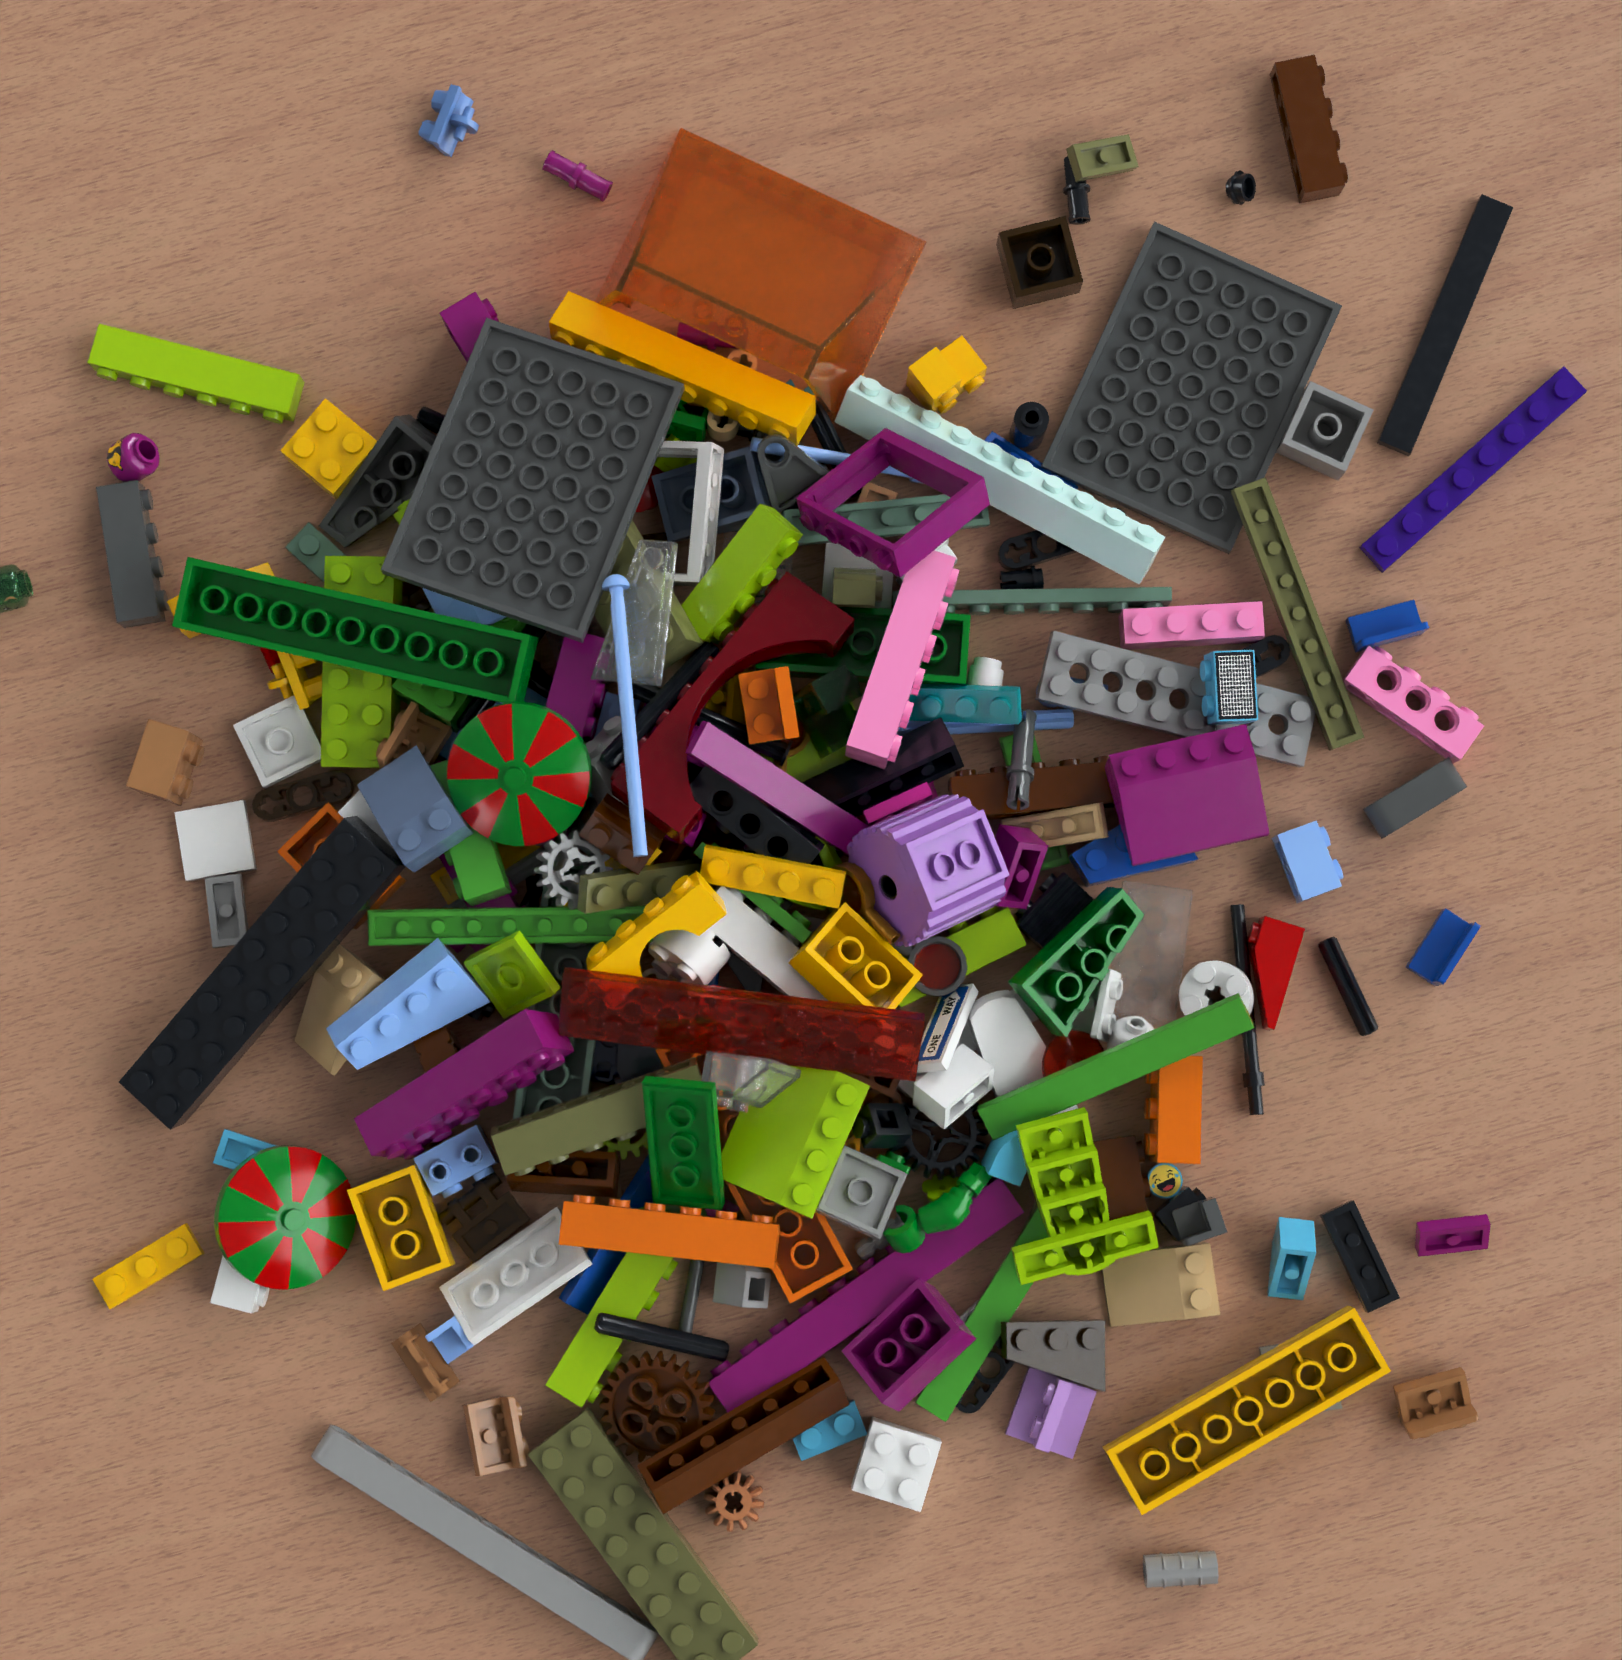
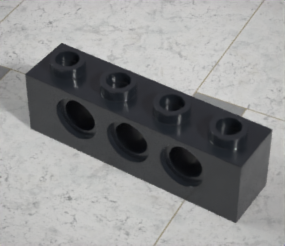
M704 766L690 784L694 800L702 806V813L706 811L716 819V826L729 836L734 834L743 841L742 846L749 853L810 864L825 846L809 831L707 766ZM727 791L733 798V805L730 807L721 805L717 800V792ZM751 813L756 815L760 819V828H749L744 821L745 814ZM779 836L784 838L788 843V850L785 852L775 850L771 843L772 837Z

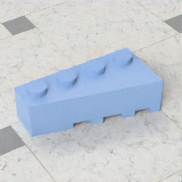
M437 938L334 1021L326 1030L335 1047L359 1070L490 1003V1000L477 981L440 939Z

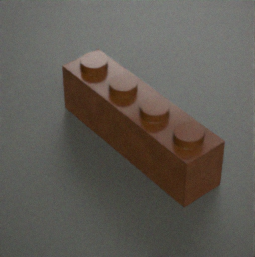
M1315 55L1275 62L1270 72V79L1299 204L1339 196L1345 183L1348 182V173L1345 163H1340L1337 151L1340 150V138L1337 130H1332L1330 118L1333 116L1332 103L1329 97L1325 98L1322 87L1325 85L1324 69L1322 65L1317 66Z

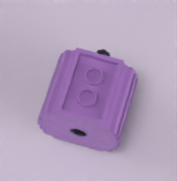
M945 794L865 828L859 831V834L852 837V842L847 846L849 853L848 862L855 863L862 868L871 880L875 892L874 909L900 934L899 939L894 943L895 946L904 945L909 947L983 913L1001 902L1000 898L1004 897L1007 892L1004 882L1005 878L1010 876L984 809H976L972 806L969 798L964 796L959 798L958 794L950 796Z

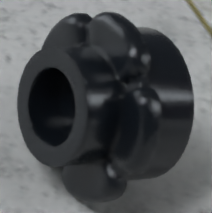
M1241 170L1236 171L1227 180V196L1234 204L1239 205L1249 202L1254 198L1256 192L1254 177L1251 174H1244Z

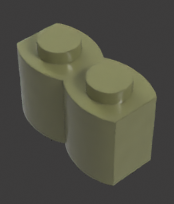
M834 567L832 601L834 605L850 608H875V601L882 602L883 576H876V569Z

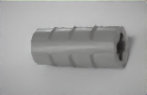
M1196 1550L1195 1552L1186 1553L1178 1551L1177 1553L1143 1555L1146 1588H1165L1169 1586L1183 1587L1187 1585L1218 1584L1219 1575L1215 1551L1198 1552Z

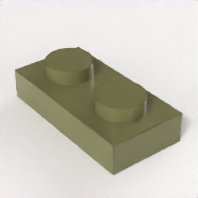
M1129 134L1073 144L1066 149L1076 182L1130 172L1139 167Z

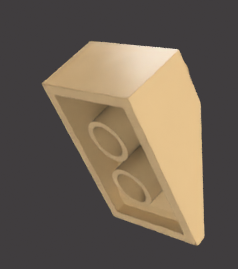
M339 944L314 973L295 1042L329 1073L335 1076L347 1059L335 1047L326 1028L386 979L364 960Z
M1198 1242L1190 1246L1175 1245L1152 1249L1116 1259L1114 1263L1102 1269L1110 1327L1220 1315L1211 1246L1208 1242Z

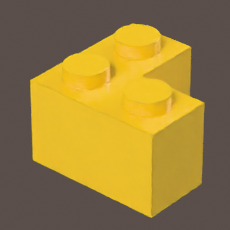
M961 335L943 350L939 351L935 347L908 367L906 385L924 409L934 412L939 411L941 414H944L958 402L955 399L964 391H967L968 394L974 392L985 382L983 377L986 375L987 366Z

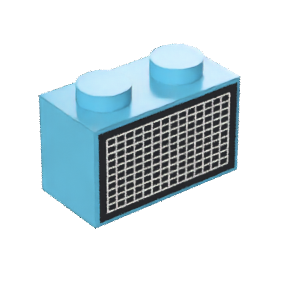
M1254 650L1212 651L1204 655V660L1200 663V678L1205 682L1206 695L1202 698V713L1207 717V724H1249L1257 721L1258 705Z

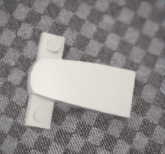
M1014 989L1011 991H995L977 999L973 1004L956 1046L957 1049L961 1044H965L972 1051L977 1050L978 1055L994 1067L992 1090L996 1098L1059 1071L1047 1047L1032 1022L1039 1018ZM1074 1105L1056 1114L1078 1109L1077 1105Z

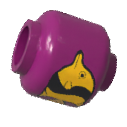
M141 433L126 435L113 443L107 453V462L111 472L117 479L123 482L141 481L153 474L159 466L160 458L156 444Z

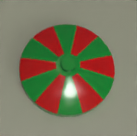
M508 702L481 712L460 731L449 754L447 781L455 807L463 819L475 831L497 843L511 846H531L555 838L577 819L589 797L592 783V766L582 737L567 719L542 705L529 702Z
M293 1145L266 1148L242 1161L223 1184L214 1213L216 1239L229 1265L247 1280L263 1287L278 1290L304 1287L327 1275L340 1262L348 1250L356 1226V1214L347 1192L352 1187L342 1170L323 1154Z

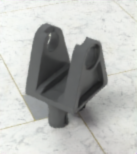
M758 430L755 437L763 438L766 433ZM780 434L765 437L757 446V456L772 508L776 509L779 513L783 510L799 509L796 498L830 472L827 464L817 462ZM771 443H779L784 447L785 453L783 456L765 453V449Z

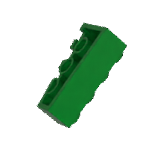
M1107 887L1021 968L1008 983L1052 1034L1067 1037L1073 1028L1071 1026L1079 1012H1083L1089 1003L1091 993L1099 981H1103L1109 971V965L1116 954L1122 951L1142 920L1144 913L1123 888Z

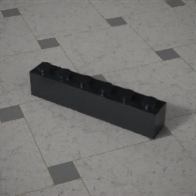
M940 717L902 735L903 738L895 763L888 761L885 769L850 759L801 783L856 818L862 815L864 810L925 782L930 783L964 767V764L946 725ZM755 815L759 826H761L760 819ZM779 836L772 837L771 843L775 850L783 852L788 849V843L784 838Z

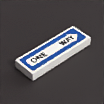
M973 983L962 984L955 991L945 996H939L914 1056L912 1067L916 1073L945 1071L948 1069L979 992Z

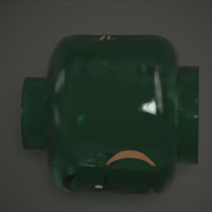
M14 564L0 567V613L25 607L28 604L29 597L33 596V587L27 571L20 570Z

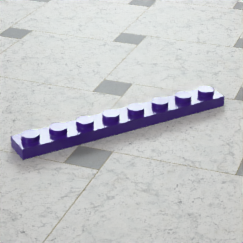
M1563 366L1359 548L1383 573L1583 396L1587 390Z

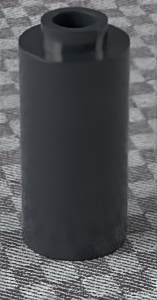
M1026 402L1019 406L1015 412L1009 438L1013 445L1024 452L1037 449L1043 441L1049 423V415L1044 406L1037 402Z

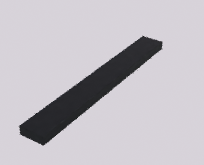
M1483 194L1479 197L1380 434L1378 444L1406 456L1412 453L1513 210L1512 206Z

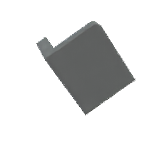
M1209 1197L1177 1208L1171 1212L1181 1243L1184 1246H1190L1227 1233L1216 1198Z

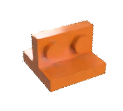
M785 666L738 674L749 744L799 737L789 667Z

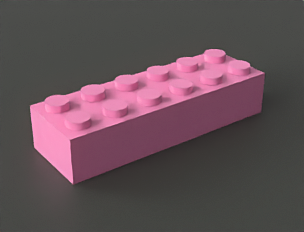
M934 550L905 573L846 744L845 756L882 769L886 768L888 761L895 763L903 738L897 735L899 727L907 728L914 703L909 702L910 695L918 696L925 674V669L920 668L923 661L929 664L937 636L931 635L933 629L940 631L948 603L943 602L944 596L952 597L960 570L954 568L956 557Z

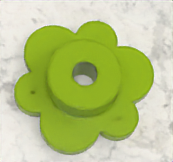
M935 1174L932 1180L923 1182L922 1190L927 1194L929 1201H934L943 1192L948 1193L952 1187H958L956 1185L958 1177L952 1178L950 1175H947L943 1180H938Z

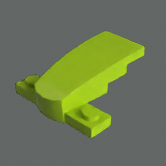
M1085 1107L1016 1125L1031 1187L1049 1236L1048 1238L1011 1247L1018 1280L1021 1285L1064 1273L1077 1276L1092 1274L1108 1267L1116 1259L1159 1248L1153 1216L1149 1210L1109 1220L1106 1188L1102 1183L1098 1152L1093 1143L1088 1112Z

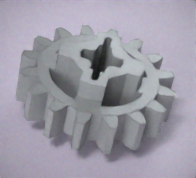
M578 831L569 832L568 837L561 833L555 837L556 842L552 840L545 842L543 845L548 852H541L536 856L543 864L534 868L535 873L542 874L543 879L536 883L537 887L546 885L548 888L544 897L548 899L556 896L557 907L564 906L568 901L570 910L577 909L580 875L591 874L593 871L598 873L613 870L611 867H605L604 863L610 856L607 854L601 855L597 847L582 837L579 839ZM578 849L584 851L589 857L581 854ZM555 858H556L557 863H556V866H555L554 871H553V864H554V860H555ZM580 865L584 866L574 875L564 876V872L569 871V868ZM559 884L568 887L569 892L561 888Z

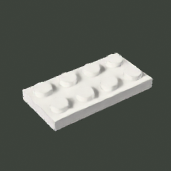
M558 1207L552 1209L439 1287L467 1339L473 1345L482 1341L593 1264L583 1247L559 1245L562 1212Z

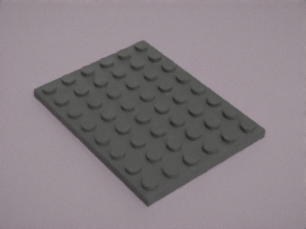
M1154 221L1041 468L1083 489L1229 554L1243 526L1230 491L1265 477L1342 305Z
M486 318L381 567L382 573L583 643L604 591L602 590V584L610 576L684 392V383Z

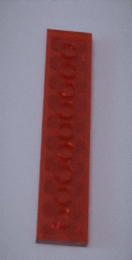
M565 967L562 979L558 1034L574 1038L916 1081L925 1013Z

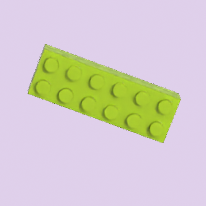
M325 556L324 588L402 606L403 581L384 575L381 571L386 556ZM323 661L321 767L379 768L376 751L384 738L388 739L394 730V721L400 712L401 700L392 688L397 678Z

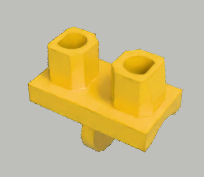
M277 651L281 663L271 666L275 678L267 682L269 690L280 688L284 699L294 694L300 710L310 707L316 699L322 696V674L308 678L304 666L316 663L318 660Z

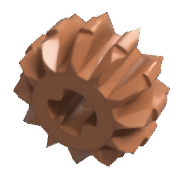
M741 1469L734 1473V1480H730L728 1476L722 1480L723 1485L719 1482L712 1485L711 1488L717 1493L705 1492L704 1494L705 1500L716 1502L706 1507V1514L719 1512L713 1524L719 1526L725 1518L728 1520L727 1531L729 1532L733 1531L734 1521L737 1520L740 1528L746 1530L748 1525L745 1516L755 1522L759 1519L757 1512L751 1508L760 1509L764 1507L763 1500L753 1498L763 1492L762 1486L749 1488L755 1479L752 1474L747 1476L744 1482L740 1481ZM730 1492L732 1496H734V1492L740 1493V1503L742 1506L737 1508L735 1504L734 1509L728 1507L726 1495Z

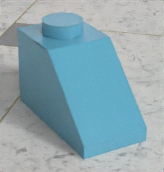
M1285 1217L1278 1218L1272 1241L1268 1296L1296 1300L1304 1299L1316 1256L1314 1221Z

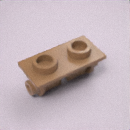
M419 1323L391 1344L429 1401L432 1402L458 1384L460 1380L450 1365L446 1363L434 1343L427 1341L425 1336L428 1333L423 1325Z

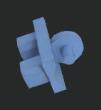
M452 84L448 91L435 90L431 100V107L435 112L439 113L436 122L430 120L423 121L418 132L422 139L434 145L443 155L452 157L457 142H463L466 133L476 134L479 125L471 120L475 112L471 108L474 101L463 94L459 86Z

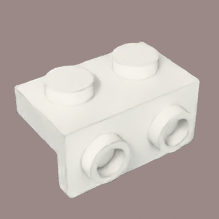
M1109 969L1103 981H1099L1091 993L1090 1001L1083 1012L1080 1011L1071 1026L1073 1028L1068 1035L1108 1042V1037L1112 1034L1113 1026L1116 1023V1016L1113 1014L1116 1000L1120 999L1123 991L1121 973Z

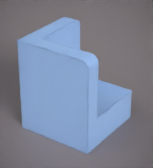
M455 1316L425 1336L428 1342L432 1341L447 1364L475 1346L467 1339Z

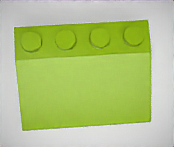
M769 1044L721 1152L723 1180L812 1219L870 1085Z

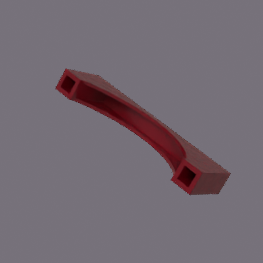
M788 571L780 580L775 578L768 585L764 592L766 597L758 606L753 604L747 610L742 620L744 622L737 632L732 630L727 634L721 644L722 650L715 658L710 656L703 663L699 670L701 675L693 684L689 682L682 688L677 697L678 703L671 711L666 709L659 716L655 723L657 728L649 737L643 736L638 741L644 818L679 844L684 841L702 819V806L694 800L687 771L688 754L685 752L689 746L694 726L710 698L723 684L738 673L769 659L802 653H826L833 658L854 633L855 619ZM622 762L611 775L612 795L629 807L625 763Z

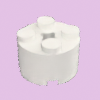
M707 929L700 936L685 930L665 931L658 934L648 946L649 953L655 958L652 966L665 977H668L670 974L680 981V986L693 996H696L698 991L705 988L730 959L731 954L724 943L718 947L712 939L716 934L710 929Z
M1223 961L1199 963L1186 974L1179 990L1181 1011L1186 1016L1212 1005L1213 999L1209 995L1211 991L1217 992L1219 987H1221L1220 994L1225 996V998L1239 993L1249 1015H1251L1255 1003L1252 984L1242 970Z

